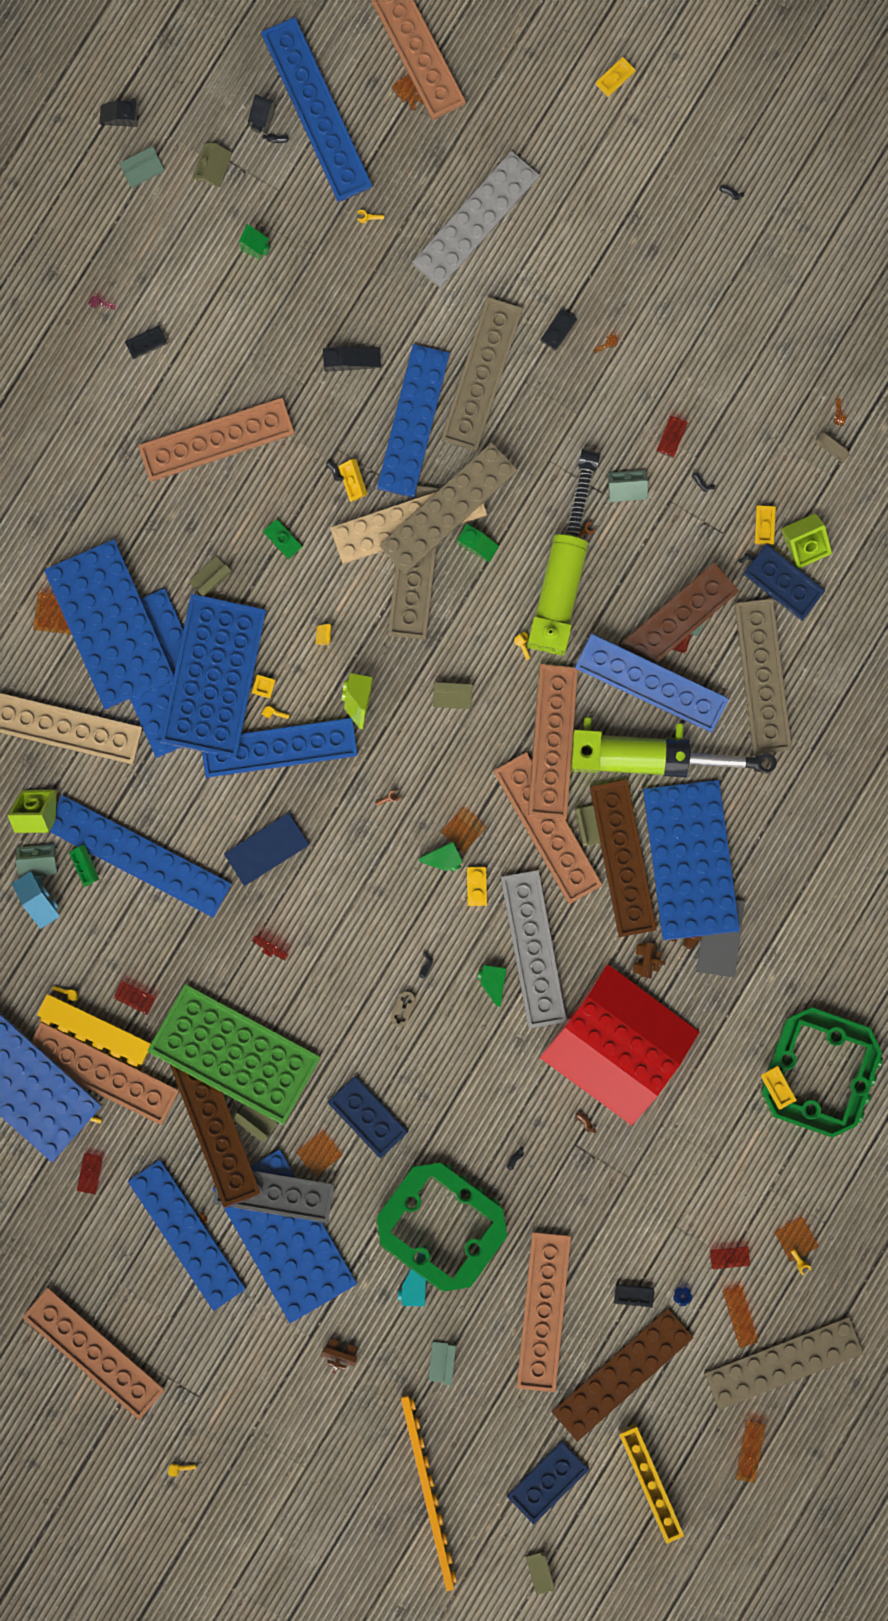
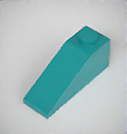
M419 1252L415 1261L422 1263L425 1259L424 1254ZM410 1269L402 1284V1289H398V1301H402V1306L425 1307L426 1280Z

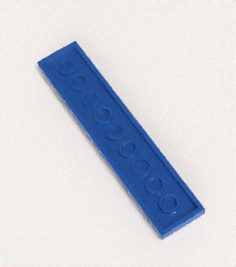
M294 17L262 31L261 36L337 202L339 203L371 189L372 184L296 18Z
M63 795L56 805V820L50 833L77 847L85 844L87 851L92 855L213 918L215 917L232 885L231 883Z

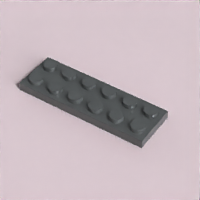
M252 1170L261 1195L230 1206L328 1223L335 1184ZM215 1188L213 1204L222 1205L217 1189Z

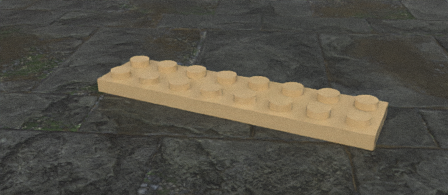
M437 492L331 527L330 530L342 565L382 552L383 550L379 545ZM484 504L480 505L460 525L487 516Z
M0 693V733L134 765L142 727Z

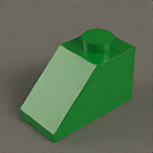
M246 224L239 239L240 249L242 252L262 260L264 255H268L271 248L269 238Z
M466 524L457 539L459 546L489 563L499 548L485 534Z
M454 841L418 858L421 863L444 871L450 869L451 872L461 868L460 864L464 862Z
M483 965V969L478 971L477 980H481L480 985L497 1007H501L506 968Z

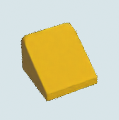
M330 624L317 626V645H329L331 643L332 627Z

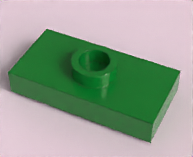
M277 519L263 531L267 538L288 560L302 549L298 541Z
M85 844L69 852L83 887L100 880Z

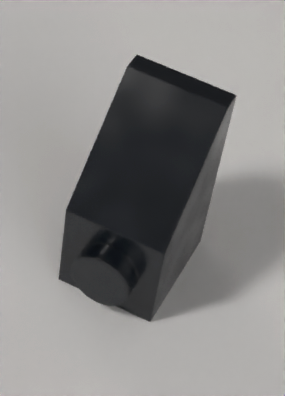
M255 94L248 118L251 130L257 133H261V131L267 133L275 114L272 100Z
M117 100L101 105L99 124L137 127L139 110L137 102Z

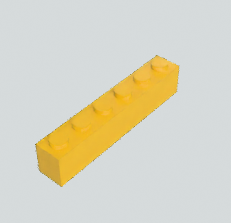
M50 994L46 995L37 1013L41 1017L40 1021L48 1025L51 1022L57 1024V1029L65 1033L71 1031L76 1034L75 1038L84 1042L88 1039L93 1042L92 1046L103 1050L105 1047L111 1050L109 1054L117 1058L121 1056L128 1058L127 1062L136 1067L138 1064L143 1065L149 1054L147 1050L151 1042Z
M636 1424L618 1431L666 1544L684 1537Z

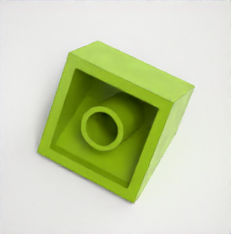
M816 513L781 528L785 544L798 569L832 554L825 525Z
M350 673L349 679L344 681L342 701H345L344 709L355 724L360 729H363L373 677Z
M56 790L20 791L7 815L15 833L50 832L56 820Z

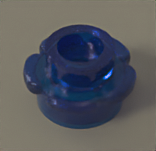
M679 1287L675 1290L673 1300L679 1306H686L692 1301L691 1291L688 1288Z

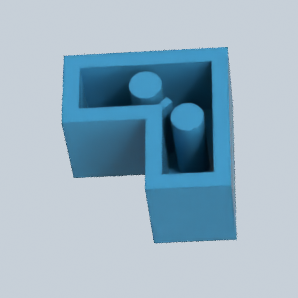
M30 871L11 883L22 906L40 929L60 917L57 911L59 908L58 904L53 898L51 900L48 898L50 894L39 876L35 877Z

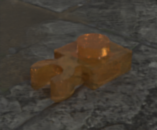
M407 75L392 86V90L403 103L407 100L409 101V107L412 111L416 110L413 102L418 101L423 105L421 97L415 95L417 89Z

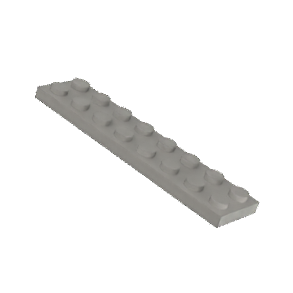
M511 151L415 258L412 265L441 289L538 180L540 175Z
M539 870L501 877L528 1029L563 1023L566 1021Z

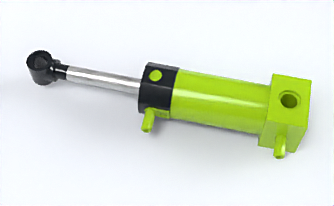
M585 717L584 729L574 730L570 772L598 773V771L686 778L691 764L754 769V772L768 774L776 768L777 761L772 754L768 753L763 755L755 754L754 757L690 753L689 739H683L684 724L682 723L676 724L675 738L660 739L602 735V732L591 731L592 718ZM588 748L591 754L585 756L582 754L581 749ZM763 759H768L771 762L769 769L762 767L761 762Z

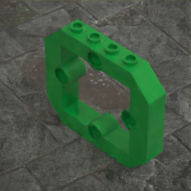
M809 1007L784 1020L767 1071L778 1066L784 1076L786 1070L795 1067L797 1057L793 1053V1049L801 1025L825 1033V1041L831 1046H840L845 1041L865 1047L855 1077L849 1081L848 1088L850 1092L840 1120L822 1114L819 1103L814 1100H805L800 1106L791 1103L779 1110L764 1082L760 1093L772 1117L834 1138L856 1127L858 1123H862L865 1112H862L864 1105H868L871 1094H869L870 1087H874L877 1080L876 1070L877 1068L880 1069L883 1062V1057H881L882 1051L869 1027ZM834 1031H837L840 1035V1039L837 1042L831 1040V1034ZM784 1055H789L791 1058V1062L787 1066L783 1065L781 1061ZM860 1080L863 1082L864 1088L858 1092L855 1089V1083ZM809 1104L815 1107L812 1115L806 1113V1107Z
M447 1163L412 1167L375 1218L379 1246L441 1292L471 1288L507 1238L503 1209L499 1207L501 1203L492 1197L491 1199L487 1198L484 1195L485 1191L478 1186L474 1188L468 1184L469 1180L462 1174L456 1175L453 1172L454 1169ZM430 1177L451 1192L458 1203L467 1204L491 1222L480 1240L471 1239L464 1244L463 1253L467 1258L452 1278L429 1261L430 1254L425 1248L418 1247L413 1250L390 1232L404 1212L413 1213L420 1208L421 1198L418 1193ZM462 1189L469 1191V1199L464 1200L461 1198L460 1192ZM412 1197L415 1199L416 1205L414 1208L406 1205L407 1198ZM470 1244L478 1246L477 1254L469 1252ZM417 1252H421L425 1256L422 1263L415 1261L414 1256Z

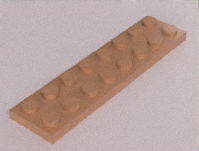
M370 0L432 121L466 105V101L414 0Z
M283 398L140 444L138 447L149 480L153 482L295 434Z
M539 665L528 816L567 819L578 670L573 667Z
M526 752L494 770L493 773L568 904H571L603 885L565 820L528 816L532 761Z
M40 1022L32 1038V1041L83 1087L163 1125L179 1093L178 1089L43 1022Z
M532 1232L517 1389L556 1392L571 1236Z
M49 1287L22 1317L138 1420L142 1418L165 1391L158 1382Z

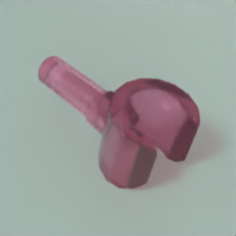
M92 296L88 302V305L94 309H97L99 305L112 310L116 308L115 305L106 303L97 296Z

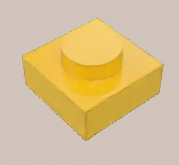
M257 675L252 694L271 699L276 680Z

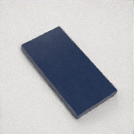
M768 544L762 547L742 573V575L800 621L804 620L825 592L822 587Z
M287 813L224 855L245 887L308 847L309 844L290 814Z
M356 1076L327 1102L380 1159L408 1133Z
M561 1441L506 1497L534 1525L589 1471V1468Z

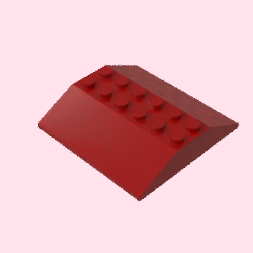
M607 964L539 1058L632 1126L666 1086L681 1065L700 1032Z

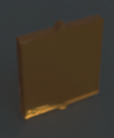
M462 807L441 833L450 841H454L456 846L465 853L486 827L476 819V816H472Z
M323 1131L296 1152L303 1160L304 1166L308 1167L315 1177L342 1157L334 1146V1142H331Z
M802 1217L792 1223H786V1226L774 1232L790 1262L796 1260L791 1253L792 1249L796 1250L799 1257H806L807 1253L818 1248Z

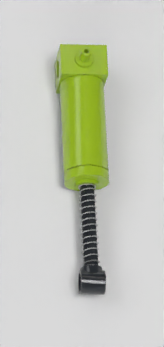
M582 448L578 464L581 473L579 474L576 493H574L576 495L572 503L573 507L571 508L572 512H570L571 517H569L568 530L566 534L553 536L527 648L560 656L565 655L572 626L571 620L589 545L587 541L578 537V533H580L579 529H581L580 524H582L581 520L583 519L587 495H589L588 490H590L591 476L593 475L592 473L597 471L601 452Z

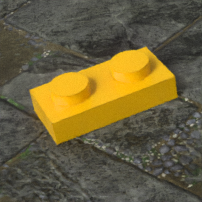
M622 57L596 81L595 85L609 98L636 70Z
M351 459L338 466L341 476L344 477L343 482L350 502L357 501L368 495L356 459Z
M756 506L754 544L774 545L776 506Z
M467 867L468 906H487L486 867Z
M778 1066L760 1075L779 1110L797 1101Z

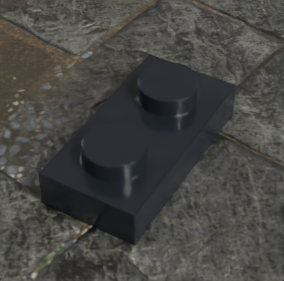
M561 309L540 341L556 351L577 322V318Z

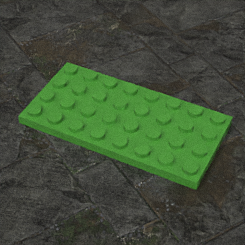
M186 984L147 1050L148 1053L283 1126L321 1058Z

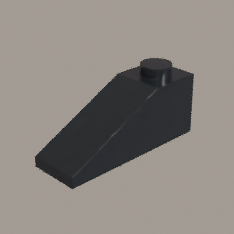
M323 348L325 372L381 368L380 349Z

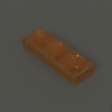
M742 1286L722 1291L739 1348L758 1343Z
M746 1420L735 1479L755 1483L766 1424Z

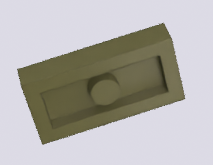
M204 143L192 178L196 181H207L215 187H221L232 153L217 143Z
M214 557L189 583L201 596L207 597L232 571L218 557Z
M434 682L433 707L471 709L472 684Z
M594 807L575 808L574 811L582 847L600 844Z
M245 1104L233 1118V1120L262 1143L265 1142L278 1125L276 1121Z
M544 1550L526 1555L536 1595L549 1591L556 1593Z

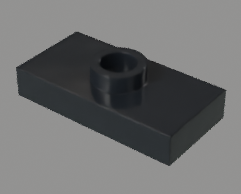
M156 326L125 341L133 360L168 344L160 326Z
M615 1284L614 1304L653 1308V1287Z

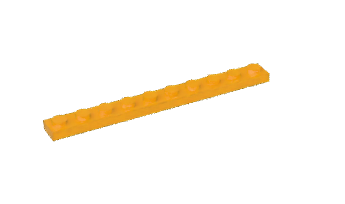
M409 1394L402 1395V1406L446 1591L454 1590V1583H457L455 1572L450 1571L449 1564H452L450 1552L446 1553L444 1546L448 1542L446 1534L441 1533L440 1526L443 1525L441 1513L437 1514L435 1506L439 1505L436 1494L432 1495L431 1487H434L432 1475H428L426 1470L429 1467L427 1456H423L422 1449L425 1448L423 1437H419L417 1432L420 1429L418 1417L414 1418L412 1411L416 1410L414 1399H410Z

